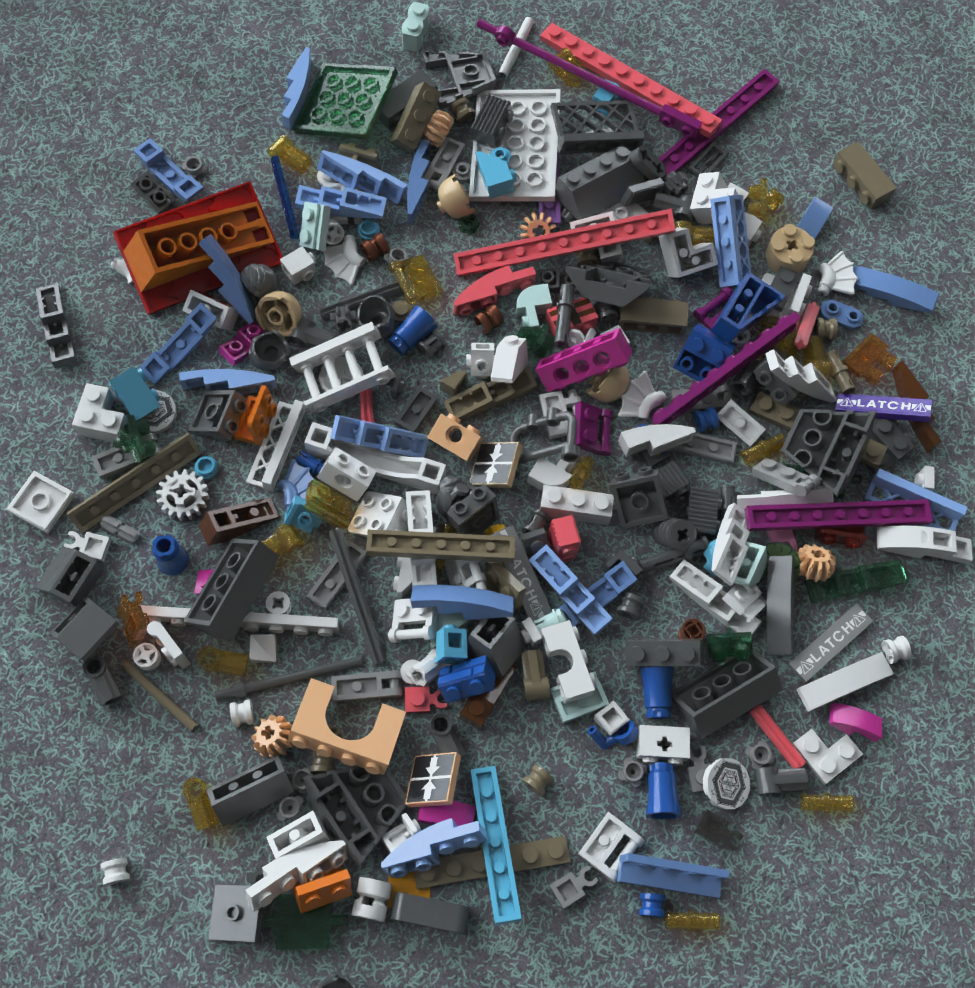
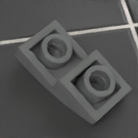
M148 171L131 182V187L158 214L176 202L162 184L160 185Z
M560 268L538 270V285L548 284L550 293H560L561 285L571 284V287L574 286L575 288L574 294H580L567 272H561Z

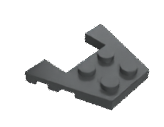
M429 50L421 51L425 68L447 66L454 84L452 88L439 90L442 92L438 100L440 109L449 107L460 98H469L496 86V78L486 53L459 52V55H448L447 51H439V54H429Z

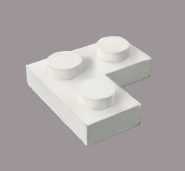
M810 729L792 743L824 785L863 755L847 734L829 748L826 747L813 729Z

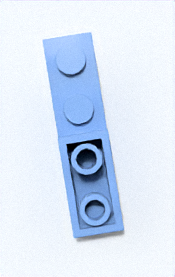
M452 818L439 822L418 832L399 845L381 863V867L391 878H401L406 876L407 873L417 870H429L432 866L440 864L439 854H451L456 849L472 848L488 841L486 830L479 821L458 826Z

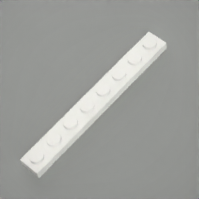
M141 605L139 615L146 621V624L158 621L160 623L171 622L170 625L175 627H185L186 624L183 621L191 608ZM249 612L240 627H244V630L250 632H258L259 628H267L272 633H283L284 630H293V633L298 635H307L308 631L318 632L320 636L328 637L332 636L333 633H339L340 623L338 618Z

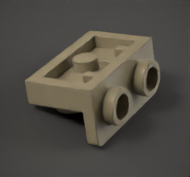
M486 562L484 574L487 590L514 597V611L521 607L526 587L500 562Z

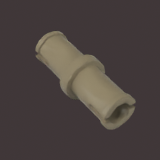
M838 350L827 352L824 358L832 371V378L836 379L843 394L852 393L856 390V386L848 373V366L843 364Z

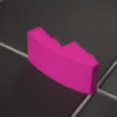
M253 321L250 325L247 324L237 330L236 337L219 346L218 352L232 366H235L249 355L252 339L267 332Z
M832 703L830 705L829 724L847 735H851L856 731L874 742L882 739V718L853 706Z
M453 801L452 805L424 806L419 809L417 821L432 826L452 818L458 826L474 821L476 807L458 801Z

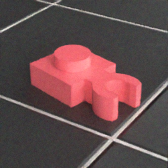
M405 687L406 713H430V705H434L438 709H446L447 703L438 702L437 698L442 695L440 690L430 694V687Z

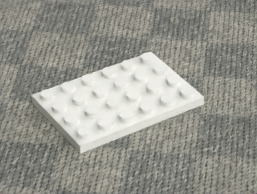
M486 90L477 94L475 119L487 95L510 101L514 115L511 123H507V126H505L503 139L498 140L496 146L473 140L469 187L470 201H555L558 136L550 106L551 103L561 101V90ZM504 147L510 151L511 160L508 167L509 170H514L517 182H514V192L490 199L477 165L475 152L481 151L490 155L493 149Z

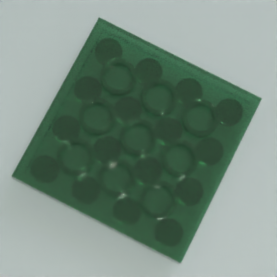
M323 63L292 127L295 134L368 140L397 77L396 67Z

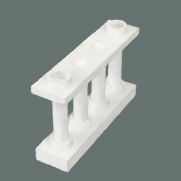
M373 322L289 358L291 366L298 373H304L312 396L311 399L304 401V405L311 412H322L330 405L376 385H384L390 379L396 377L388 365L382 366L375 346V341L382 337ZM362 346H366L374 371L362 376L354 351ZM345 355L353 380L341 385L333 361L335 358ZM324 364L333 389L320 394L312 370L314 367Z

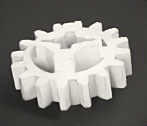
M186 469L183 470L181 475L175 470L174 477L172 478L166 475L167 482H160L159 485L162 490L156 491L157 496L160 497L157 503L159 506H162V512L164 514L168 513L171 519L177 515L179 521H183L184 516L192 520L193 513L201 515L199 508H206L207 505L204 500L210 499L209 494L206 493L209 491L207 484H204L203 477L197 478L195 471L188 475ZM190 483L194 484L198 490L191 488ZM168 500L175 502L176 508L170 505Z

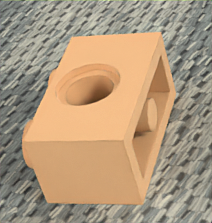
M450 413L447 417L440 414L427 438L470 463L484 440L479 436L481 431L471 425H468L467 428L459 424L461 420ZM455 431H461V440L453 442L452 434Z

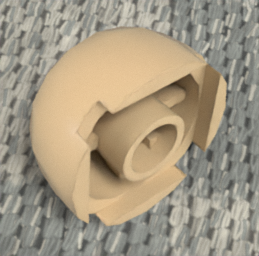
M453 174L440 185L438 189L440 201L436 203L442 214L447 212L452 218L463 219L474 214L476 209L473 207L470 209L468 205L470 201L469 195L464 186L459 184L457 175Z
M274 291L260 299L258 306L255 308L257 322L263 330H277L282 336L286 337L299 324L302 318V310L298 300L292 294L284 291Z
M626 366L621 368L613 367L600 376L592 375L588 382L592 386L590 390L586 388L587 394L604 403L613 402L618 398L622 399L621 395L627 392L630 382L628 369Z

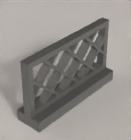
M628 100L551 103L550 108L559 140L557 146L559 154L608 152L621 144H624L630 151H633L640 147L645 139L643 131H639L632 103ZM626 108L628 115L625 117L617 109ZM578 109H584L590 114L585 118L577 111ZM604 109L607 112H609V114L607 117H605L599 112H597V110ZM558 110H564L570 115L564 118L558 113ZM612 115L622 121L619 126L609 120ZM572 116L582 122L579 127L569 121ZM594 116L602 123L597 126L589 121V119ZM625 123L632 128V131L626 132L621 127ZM605 124L613 129L614 132H605L601 128ZM584 125H586L587 127L592 129L594 133H586L581 129ZM566 126L574 131V133L564 134L562 128Z

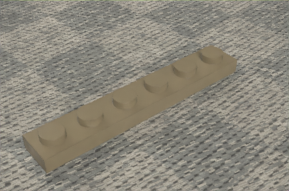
M759 392L749 413L790 431L800 409L787 403L782 406L780 402L774 400L771 396ZM870 439L860 462L878 469L888 446Z
M186 433L68 511L67 515L82 534L100 522L104 516H109L166 478V475L169 476L175 470H178L202 454L190 434Z
M368 529L366 556L514 563L515 537Z
M566 836L509 845L514 872L570 863ZM483 850L440 857L439 865L432 866L431 869L426 871H414L417 889L487 877Z

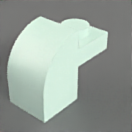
M548 284L530 286L524 289L518 296L516 318L522 317L523 329H528L529 336L538 335L539 322L537 314L546 313L547 309H550L552 306Z

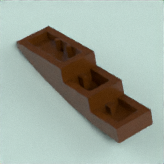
M903 361L899 362L893 370L898 396L900 398L928 399L929 395ZM932 413L930 422L909 421L915 435L927 453L934 450L942 442L930 426L935 420Z

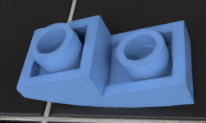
M814 197L796 227L805 230L815 239L833 207Z

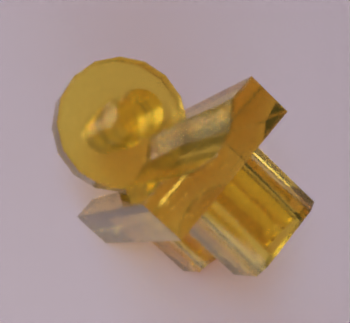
M767 177L760 178V184L749 186L750 200L760 199L758 203H749V214L757 218L762 217L763 222H769V206H771L772 210L778 209V205L784 202V195L779 193L776 188L771 189V193H769Z

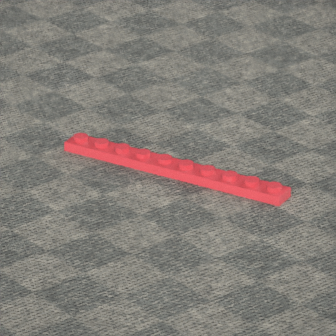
M551 23L540 35V40L601 77L617 83L621 88L662 108L664 104H667L703 122L700 134L710 139L721 126L722 119L554 23Z
M672 209L454 253L457 276H464L499 269L508 265L514 266L676 233Z

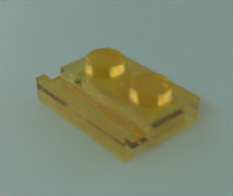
M313 478L307 486L305 498L307 503L304 505V508L344 530L349 526L347 521L350 518L352 501Z

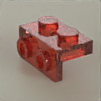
M865 527L815 529L814 540H819L826 545L837 543L843 544L847 548L856 549L867 541V535H864Z

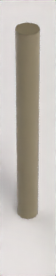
M128 659L121 664L120 667L191 732L199 725Z

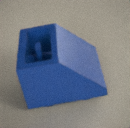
M698 323L689 335L673 368L701 382L713 368H720L724 365L725 360L733 354L738 344L726 342L712 333L710 329Z

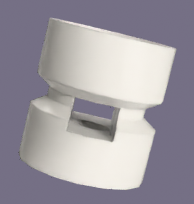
M359 877L356 891L359 894V898L354 900L351 915L385 922L388 907L384 903L390 898L392 884ZM369 898L375 899L372 906L369 905Z

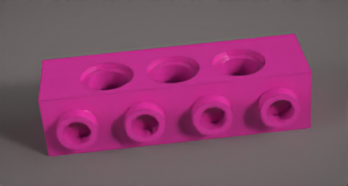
M618 328L540 359L535 371L547 392L553 390L560 391L571 383L576 382L578 384L592 375L600 376L607 372L608 369L625 366L630 359L632 349L623 332ZM601 353H606L609 357L603 356Z

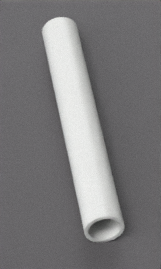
M525 18L516 37L526 41L534 24L532 18ZM515 45L511 46L498 72L499 77L501 73H504L506 75L505 79H507L521 48Z

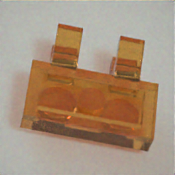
M871 333L842 362L848 366L849 371L859 378L863 374L865 379L874 386L880 381L879 378L883 375V372L872 365L879 361L880 366L889 372L898 359L886 352L889 346Z
M141 591L135 593L136 601L133 602L128 600L127 594L122 595L120 598L121 605H117L116 608L117 614L122 618L123 630L130 649L141 644L147 632V626L150 623L147 613H143L141 608L143 600Z

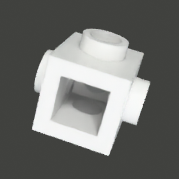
M471 343V354L466 355V368H471V376H475L478 379H486L488 376H491L495 358L494 343Z

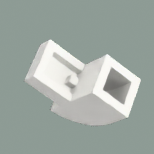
M543 458L538 459L528 475L527 483L541 491L544 485L566 488L571 483L572 474L570 473L574 469L576 462H565L560 459L558 464L554 465Z

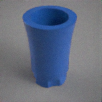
M416 305L405 321L393 332V336L389 338L388 343L396 352L404 356L408 350L411 351L422 339L436 330L438 325L428 312Z
M167 534L165 536H157L152 542V553L156 558L158 569L166 575H177L183 572L189 563V555L186 549L180 546L175 538Z
M648 666L639 668L643 683L644 706L647 709V718H671L670 708H672L674 667Z
M666 762L650 764L646 817L650 819L680 818L682 814L678 801L674 764Z

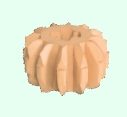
M436 110L424 130L423 139L430 141L432 146L440 147L450 132L454 118L445 111Z
M533 212V221L525 217L524 220L528 223V226L520 225L521 229L527 230V232L521 233L520 237H536L534 236L535 232H532V230L537 228L538 225H541V229L544 230L543 234L540 233L538 236L554 233L550 232V230L555 229L556 224L548 225L552 220L550 216L543 221L545 213L541 212L539 219H537L536 213Z
M805 544L796 553L798 559L796 558L795 564L800 560V565L794 568L800 571L799 575L805 576L807 580L813 579L816 583L818 580L825 582L827 578H831L835 571L836 557L831 555V550H825L823 546L818 547L816 544L812 546Z
M270 714L268 720L261 719V725L254 726L257 733L251 736L254 741L253 747L264 758H273L277 755L279 756V754L286 755V749L293 747L292 743L288 742L292 724L287 722V719L283 716L276 717Z

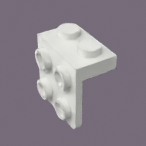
M766 273L762 281L771 285L775 276ZM803 273L782 312L774 309L766 316L777 320L784 315L789 316L793 312L802 316L806 306L802 302L804 297H809L813 287L809 285L812 276Z
M371 491L366 492L348 527V531L351 534L367 537L368 529L407 531L406 501L399 496Z

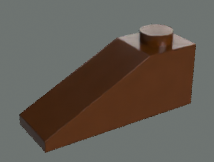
M268 497L208 511L199 524V528L207 545L211 546L230 541L232 538L243 535L280 516L271 498Z
M512 665L502 679L496 676L493 691L469 697L460 712L459 719L481 731L517 667Z

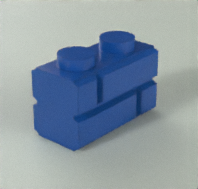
M484 655L454 664L453 666L440 668V677L438 678L437 685L446 703H451L493 691L496 673L488 656Z

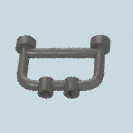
M555 407L548 408L545 417L541 418L539 414L531 413L527 416V422L513 429L509 442H518L520 435L524 432H538L541 427H556L560 425V422L568 421L567 442L520 454L514 478L520 476V464L559 453H561V459L565 462H577L580 460V448L576 446L577 418L573 413L569 411L561 412L560 409Z

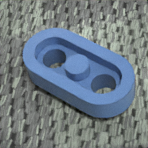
M835 300L824 301L819 310L821 318L824 320L836 318L838 326L848 330L858 329L864 319L863 314L858 309Z

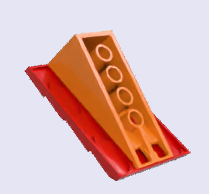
M251 181L113 232V236L147 315L185 302L190 290L209 293L224 285L208 268L214 260L199 245L210 234L227 253L240 275L243 269L250 264H263L271 269L281 265L282 253Z

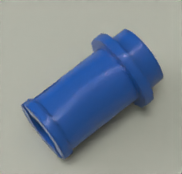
M304 450L300 453L303 457L298 455L296 462L303 467H310L312 475L317 476L325 461L313 457Z

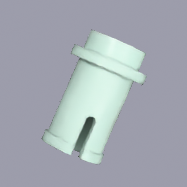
M554 608L551 613L534 620V624L539 633H541L542 628L565 622L567 619L561 608L557 610Z

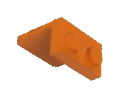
M264 385L261 386L257 397L248 396L246 402L247 409L240 416L238 422L239 429L233 435L235 440L261 446L264 438L268 437L271 418H274L277 413V405L268 386Z
M342 866L333 868L320 879L302 885L298 881L292 888L301 913L352 896L351 878L348 870H343Z

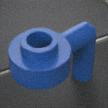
M630 719L629 722L611 736L604 737L596 726L589 727L587 732L601 749H607L617 742L621 745L632 743L638 735V727Z

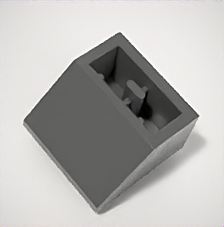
M61 547L35 588L74 608L84 596H88L104 568L98 560L76 549Z
M84 596L50 634L85 662L97 654L99 646L105 639H110L116 633L117 626L120 623L96 603Z
M513 617L482 619L467 639V655L472 659L487 655L499 679L504 677L527 647Z

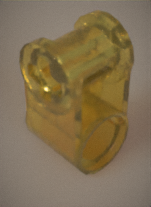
M563 48L561 53L555 55L583 69L581 62L574 57L568 48ZM547 61L550 69L567 86L577 87L581 84L582 78Z

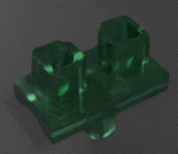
M544 323L536 331L532 327L524 326L518 331L517 337L526 338L527 346H529L527 348L528 358L532 354L543 358L547 351L553 349L555 336L548 333L549 325Z
M134 415L126 416L127 424L124 425V430L117 431L118 437L113 440L115 448H122L123 453H129L131 449L135 464L143 462L144 457L155 454L156 445L153 439L141 440L140 436L149 435L150 427L148 421H135Z
M726 627V633L707 634L709 658L712 657L713 662H723L726 660V657L735 656L738 661H748L749 656L753 655L751 632L732 633V628Z

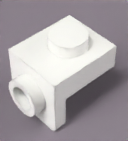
M407 813L401 815L402 824L386 832L381 838L389 853L421 831L418 822L415 819L411 820Z

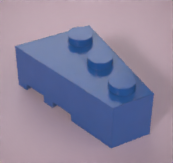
M747 272L735 288L710 331L730 343L772 312L785 298V295L750 272Z

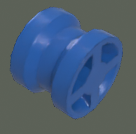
M713 406L707 407L704 411L696 410L693 412V420L695 425H697L699 433L705 432L707 428L716 429L719 427L718 415Z
M640 893L642 907L639 909V915L665 918L663 903L666 902V896Z

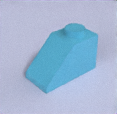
M481 151L475 152L477 165L489 198L492 199L514 192V182H517L514 170H509L507 162Z

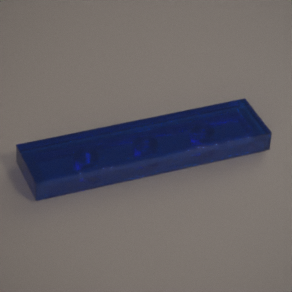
M272 156L270 158L290 238L297 239L299 238L298 228L279 156Z

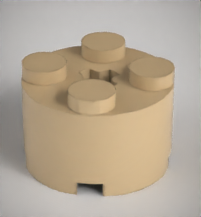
M787 224L778 229L773 234L765 252L768 266L775 273L782 266L800 274L806 268L814 252V238L805 230L793 224Z

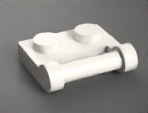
M411 598L395 600L392 629L388 632L389 641L391 643H399L406 639H435L438 622L437 607L412 609ZM425 623L423 628L404 630V625Z
M152 621L148 624V633L156 638V643L160 647H163L161 651L174 667L179 664L182 669H185L191 664L160 622Z
M607 812L578 855L610 881L616 883L620 855L626 853L633 854L637 847L643 845L645 840L610 812ZM626 836L629 842L609 868L604 862L621 838Z

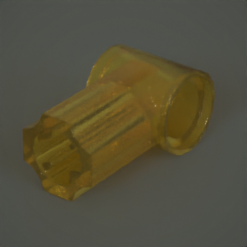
M280 135L267 149V154L270 158L274 157L280 161L279 164L283 162L300 174L304 173L312 162V158L296 148L294 143L285 135Z
M685 220L674 223L675 229H689L693 246L700 243H713L715 246L713 227L692 226L691 222Z
M810 336L807 347L802 348L805 361L803 367L812 363L829 380L831 377V364L825 358L822 338Z
M282 524L275 530L272 536L263 540L262 543L281 556L284 553H292V549L297 546L302 547L305 541L295 526Z
M205 646L199 650L197 660L203 671L245 676L249 659L248 654L219 650L213 646ZM212 654L216 656V660L212 664L203 663V659L207 655Z
M193 777L186 780L183 784L182 792L187 799L196 830L201 831L219 824V820L212 808L207 789L210 788L208 783L200 778ZM200 783L202 792L199 796L193 797L191 795V788L194 784Z

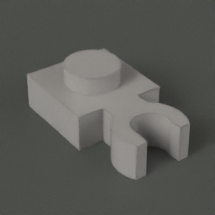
M704 746L699 748V758L694 757L690 749L689 761L692 762L693 766L687 767L686 770L692 793L704 791L703 777L705 770L709 765H712V763H704L706 758Z
M590 866L583 867L576 878L571 871L549 886L562 909L586 895L582 887H591L598 882L597 878L592 881L585 879L584 874L591 869Z

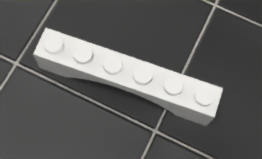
M312 422L304 442L308 454L327 460L334 448L337 447L374 469L376 476L419 490H430V493L435 495L438 494L440 489L439 483L446 476V464L424 457L400 456L370 447L359 446L355 443L334 440L330 438L332 428Z

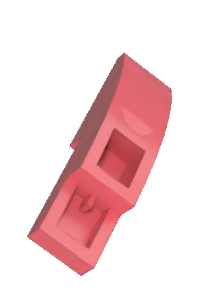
M508 265L486 274L467 287L454 301V315L461 314L466 316L479 308L486 310L492 304L497 303L498 294L506 296L512 290L519 288L524 290L535 284L536 279L534 267L512 273Z

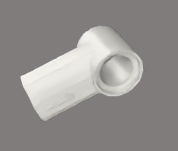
M435 647L428 653L426 658L411 668L409 671L411 680L416 685L424 687L439 676L440 668L453 666L454 664L435 663Z

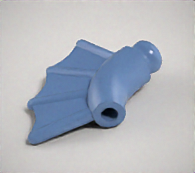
M295 459L291 460L285 478L279 481L277 488L284 494L286 511L295 495L312 503L323 501L319 494L320 482L311 476L310 467L299 466Z

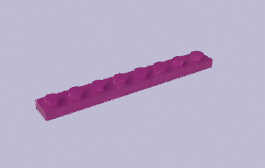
M763 69L712 113L722 119V123L710 139L700 133L696 139L684 136L659 158L666 170L663 178L672 171L676 173L778 87L780 81L766 69Z
M796 312L789 316L784 315L781 317L776 326L772 329H765L756 341H750L745 344L740 353L736 356L735 354L729 356L725 360L724 365L720 368H713L704 380L694 382L689 387V391L683 395H677L665 409L664 407L658 409L653 414L652 425L672 423L796 330L801 317Z
M929 499L746 506L744 509L748 531L929 525L933 522Z

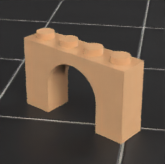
M311 678L290 730L288 742L301 749L308 748L314 750L323 757L337 758L346 765H356L365 768L371 774L384 775L406 712L382 703L374 728L366 737L359 740L342 739L329 729L325 718L335 686Z

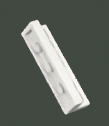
M295 400L293 405L279 401L277 413L269 425L268 437L264 438L246 484L273 492L305 414L304 402ZM282 408L291 410L285 422H282L280 418ZM282 428L279 440L274 443L271 437L273 431ZM274 448L275 450L270 462L266 463L263 458L264 452ZM266 468L261 482L253 480L257 471Z

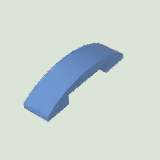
M151 138L133 150L141 162L181 200L188 202L204 190L203 186L191 175L187 176L167 158L163 149Z
M200 302L185 318L187 321L158 352H153L139 367L154 384L158 383L186 359L216 323L218 318L203 303Z
M622 561L605 573L603 578L587 588V590L604 608L630 588L638 579L625 562ZM564 603L559 607L564 612L567 621L570 620L572 627H577L583 623L567 604Z

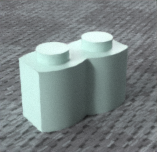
M413 2L410 5L408 18L402 26L403 49L415 52L421 49L423 35L426 34L429 28V6L427 4Z

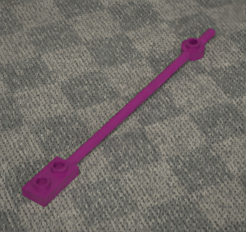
M482 19L478 20L476 26L495 35L499 45L503 47L515 45L660 116L659 122L664 126L674 128L686 137L694 139L698 137L703 122L667 104H664L663 108L516 37L515 32L507 26L501 25L496 27Z

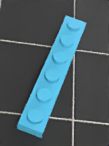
M496 767L471 769L470 774L477 817L487 833L488 841L482 842L495 926L521 922L522 918Z

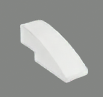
M648 425L621 432L618 442L626 457L647 449L651 457L692 441L696 431L693 427L682 425Z

